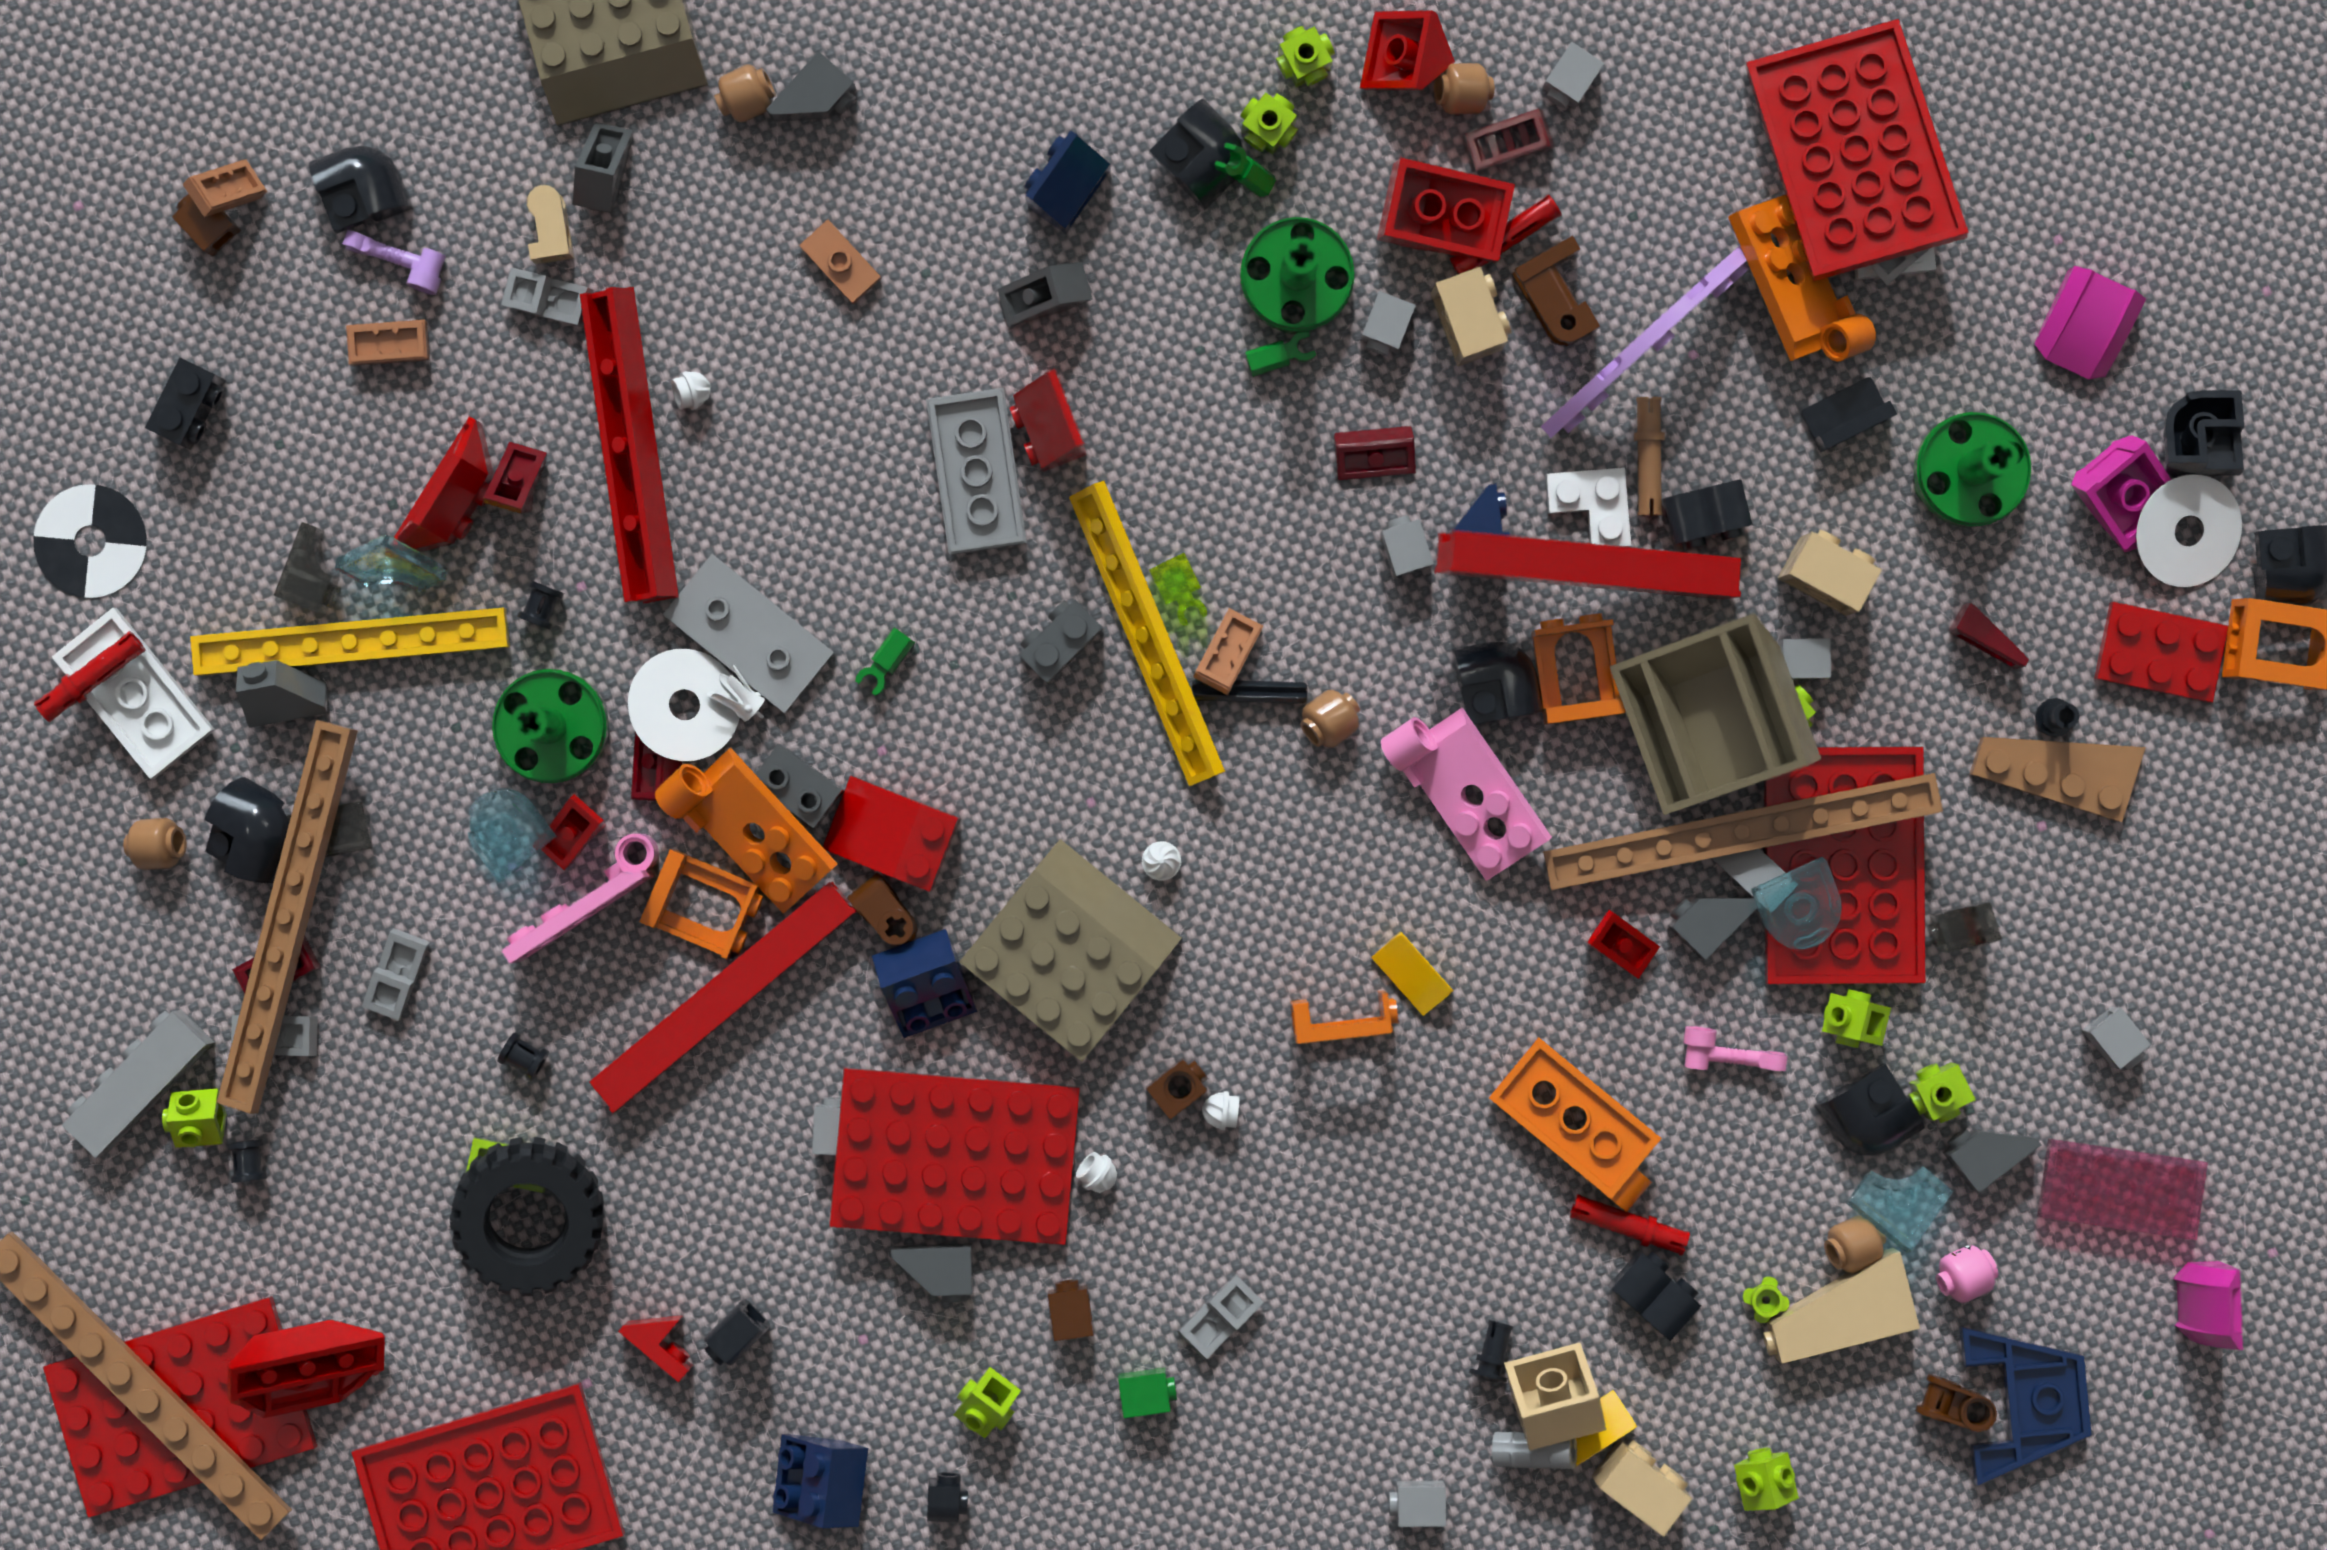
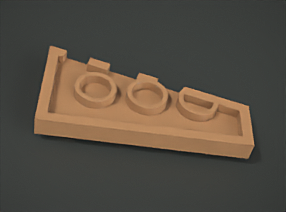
M1981 737L1969 775L2116 822H2122L2146 747Z

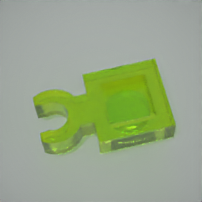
M1185 553L1149 569L1165 605L1177 601L1179 605L1177 617L1182 626L1186 627L1189 625L1185 618V611L1189 607L1197 608L1202 618L1207 617L1205 605L1200 600L1194 599L1192 595L1193 592L1201 589V586Z

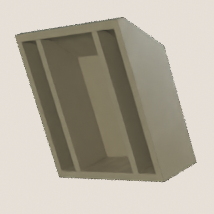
M518 0L539 78L557 126L708 85L685 0Z
M1755 613L1609 666L1663 815L1821 760L1781 647Z
M1060 839L959 962L1083 1062L1161 966L1182 937Z

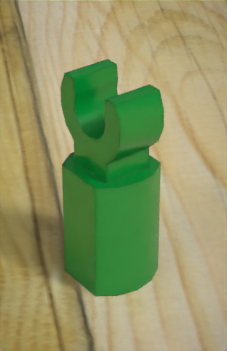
M1225 143L1224 148L1229 150L1231 154L1230 160L1227 164L1216 161L1214 164L1216 169L1231 175L1232 178L1258 197L1269 195L1276 182L1275 176L1252 158L1246 156V152L1242 147Z
M1309 331L1296 333L1288 343L1279 340L1245 351L1252 377L1289 366L1290 361L1294 359L1299 362H1308L1316 357L1315 351L1301 353L1297 348L1299 341L1310 338Z
M893 627L871 659L875 662L871 667L860 670L856 675L855 682L861 684L866 676H875L877 678V686L873 689L872 694L878 696L885 689V677L888 672L893 674L916 642Z

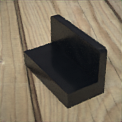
M1867 377L1801 411V416L1820 453L1897 415L1891 401L1884 403L1871 377Z

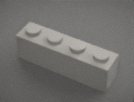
M182 1010L172 1011L170 1014L167 1011L162 1012L149 1025L152 1032L144 1041L135 1040L121 1054L125 1060L115 1070L110 1067L96 1079L94 1085L97 1089L87 1099L81 1096L67 1109L66 1113L70 1117L62 1126L94 1158L106 1155L215 1043Z

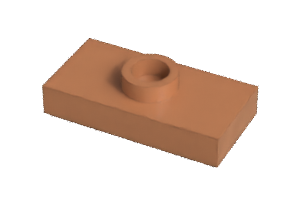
M247 159L191 176L183 183V186L204 217L261 199L268 192Z
M828 219L799 245L853 305L882 279Z
M426 320L346 325L348 360L351 366L430 360Z
M1229 608L1193 677L1228 695L1263 625Z

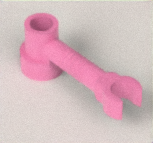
M1698 1026L1685 1027L1683 1043L1687 1044L1684 1066L1687 1068L1708 1070L1710 1061L1754 1066L1774 1071H1786L1788 1056L1785 1053L1776 1051H1745L1744 1049L1715 1046L1716 1030Z

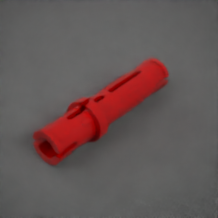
M1549 194L1507 222L1500 255L1551 221L1562 216L1560 209ZM1454 256L1449 259L1458 275L1482 267L1490 262L1462 256Z
M128 631L117 642L106 648L72 675L66 674L63 676L61 683L49 693L36 700L34 705L39 713L51 723L76 702H84L87 699L86 695L95 687L106 681L131 660L144 653L146 649L140 640L131 631Z
M1580 1194L1576 1195L1575 1204L1572 1205L1570 1218H1575L1639 1240L1641 1246L1648 1247L1651 1244L1683 1256L1685 1252L1684 1246H1687L1690 1237L1689 1231H1683L1657 1222V1217L1651 1215L1645 1218L1583 1197Z

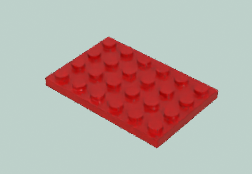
M1899 19L1746 62V71L1813 282L1968 238L1969 232Z
M1817 747L1821 760L1764 780V807L1924 775V747ZM1924 816L1764 848V853L1797 883L1770 913L1765 909L1766 984L1926 983Z
M843 1067L829 1226L1066 1245L1080 1088Z
M273 1296L123 1341L250 1468L315 1449L318 1446L307 1409L262 1418L239 1405L230 1403L228 1400V1364L254 1335L282 1330ZM76 1356L43 1366L88 1518L203 1483Z
M581 1382L357 1448L351 1452L380 1550H578L622 1537L625 1534Z

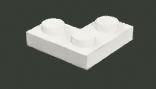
M1625 468L1550 473L1545 475L1548 514L1587 511L1590 544L1631 546Z

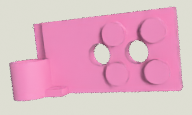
M1463 707L1431 729L1423 721L1413 717L1381 739V747L1388 761L1397 770L1405 773L1414 788L1418 785L1422 787L1486 881L1552 838ZM1468 785H1475L1481 789L1484 797L1481 804H1474L1467 799L1465 790ZM1496 817L1504 822L1506 826L1504 836H1496L1490 832L1488 828L1489 818Z
M628 834L621 838L615 848L617 863L604 870L609 881L569 907L567 904L562 906L559 904L540 916L544 923L535 928L534 925L525 926L507 938L510 945L501 950L508 962L515 963L525 960L654 877L650 869L656 865L659 858V848L655 840L645 834ZM634 842L642 843L647 851L646 859L639 865L633 864L627 855L629 846Z

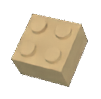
M1481 267L1435 283L1430 294L1457 367L1502 351L1508 342L1507 338L1508 334H1511V328L1504 311L1498 313L1496 310L1494 297L1498 295L1491 275L1487 274L1484 276Z
M1819 530L1818 534L1810 532L1801 536L1777 579L1845 616L1860 612L1882 569L1873 565L1876 559L1858 549H1854L1853 553L1838 546L1841 542L1840 539L1823 530Z
M1580 1342L1504 1363L1512 1399L1530 1451L1606 1430L1600 1397Z
M1619 1439L1592 1474V1478L1602 1491L1664 1537L1693 1499L1685 1490L1688 1483L1667 1464L1664 1463L1661 1468L1654 1465L1656 1459L1635 1440H1632L1628 1445Z

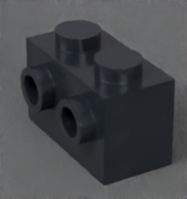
M179 357L145 429L192 450L194 444L200 441L205 432V421L211 409L215 408L222 398L224 392L223 385L226 380Z

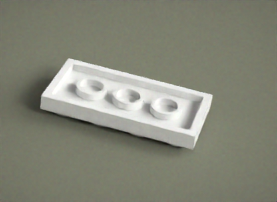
M111 608L54 654L52 658L65 674L72 675L106 648L117 642L128 631H131L140 640L146 651L95 687L86 695V700L150 779H155L215 731V729L119 610Z

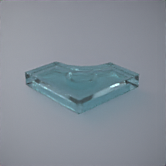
M384 534L338 557L334 570L365 587L374 584H397L422 592L445 581L448 569L388 534Z
M1924 1166L1918 1168L1909 1177L1900 1180L1884 1178L1870 1171L1866 1173L1846 1204L1863 1218L1872 1222L1876 1229L1904 1252L1909 1253L1913 1251L1953 1193V1190Z

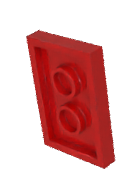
M2110 602L2094 679L2213 703L2228 625Z

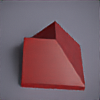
M1432 10L1374 12L1360 88L1363 90H1422L1443 73L1450 64L1455 63L1437 12Z

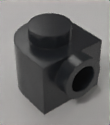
M941 1472L937 1474V1478L929 1477L927 1521L959 1522V1514L967 1515L968 1491L960 1490L961 1474Z

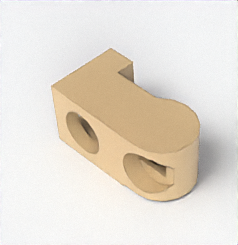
M548 185L535 187L527 197V207L535 217L538 243L528 244L530 260L534 264L574 259L568 215L563 197L553 187Z

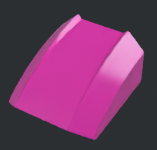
M2073 266L2067 271L2034 344L2046 360L2087 379L2105 377L2123 347L2146 298L2136 290L2119 284L2093 270Z
M2130 435L2113 441L2111 446L2083 469L2076 471L2071 486L2111 538L2124 552L2137 549V524L2144 505L2159 487L2172 479L2148 443Z
M2220 1261L2187 1262L2173 1277L2177 1282L2178 1322L2174 1326L2190 1341L2224 1349L2243 1350L2240 1269Z

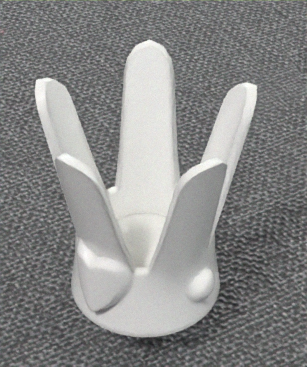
M733 665L734 672L743 684L733 675L721 674L719 679L738 702L718 692L709 691L707 695L734 710L736 716L744 722L748 721L754 714L763 719L764 715L758 710L764 703L765 698L759 692H754L739 670Z

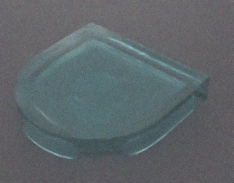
M499 788L478 797L469 810L470 832H468L470 843L498 883L506 880L557 837L533 803L526 796L512 789Z
M1823 857L1751 889L1765 928L1773 938L1786 947L1807 949L1817 946L1834 932L1839 923L1842 910L1841 899L1828 862Z

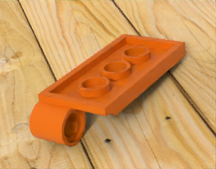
M1786 194L1739 210L1728 216L1790 362L1819 350H1823L1824 354L1832 361L1840 362L1872 349L1876 341V331L1871 320L1863 314L1855 313L1848 295L1837 300L1828 278L1813 282ZM1771 233L1777 238L1779 247L1774 245ZM1787 270L1792 273L1795 284L1789 280Z
M731 747L704 773L691 764H683L656 789V801L666 814L676 819L683 818L696 833L704 828L756 885H759L761 891L783 914L838 865ZM750 823H755L763 829L764 839H759L752 834ZM777 852L784 853L789 857L791 868L783 867L778 862Z
M1538 1037L1490 1095L1489 1099L1625 1212H1628L1652 1183L1637 1168L1662 1138ZM1540 1082H1549L1556 1089L1555 1099L1549 1104H1539L1533 1098V1089ZM1579 1107L1585 1111L1587 1121L1581 1129L1572 1130L1564 1124L1563 1116L1567 1109Z

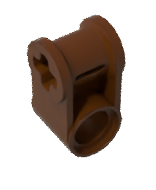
M878 872L847 896L857 912L867 923L871 924L885 942L900 946L916 938L918 932L916 920L901 903L896 892ZM894 919L899 922L906 921L907 924L903 927L906 934L903 937L896 934L890 935V932L894 929L891 924Z
M1928 1373L1926 1380L1929 1384L1921 1405H1917L1916 1412L1932 1419L1952 1423L1976 1432L1987 1431L1994 1425L1997 1412L1994 1404L1987 1397L1979 1392L1964 1388L1953 1381ZM1982 1402L1985 1406L1983 1418L1975 1422L1969 1421L1967 1418L1968 1407L1972 1403Z

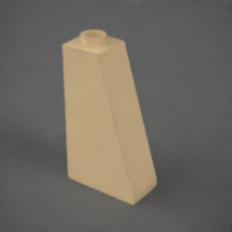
M1895 1248L1884 1250L1883 1257L1870 1266L1851 1274L1847 1272L1788 1307L1785 1312H1780L1770 1318L1767 1322L1769 1331L1763 1333L1769 1356L1775 1354L1776 1359L1781 1364L1920 1329L1901 1252Z

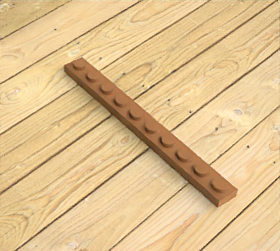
M316 720L221 1083L217 1099L218 1104L250 1114L259 1113L358 730L321 720Z
M1932 773L1544 851L1543 853L1551 890L1940 813L1943 812L1936 775Z
M13 1231L9 1232L0 1241V1281L260 1540L264 1539L292 1509Z

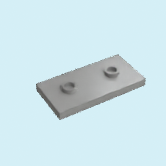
M1004 387L926 399L949 555L1027 544Z
M714 554L710 555L679 593V598H675L663 613L667 619L733 672V665H735L752 688L785 714L835 654Z

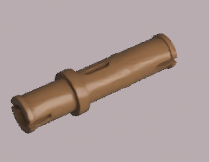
M1662 397L1636 398L1637 433H1634V441L1638 442L1637 516L1663 515L1661 441L1665 440V432H1661Z

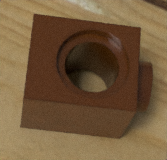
M189 194L177 204L176 208L178 211L171 216L194 242L212 257L241 231L224 211L204 217Z
M1182 1058L1148 1084L1146 1090L1171 1120L1208 1091L1204 1082L1209 1078L1195 1060L1188 1064ZM1183 1075L1190 1080L1191 1090L1187 1095L1177 1097L1171 1094L1168 1084L1174 1076Z
M1078 1279L1056 1282L1055 1289L1048 1290L1047 1294L1054 1341L1093 1336L1094 1327L1088 1285H1079Z

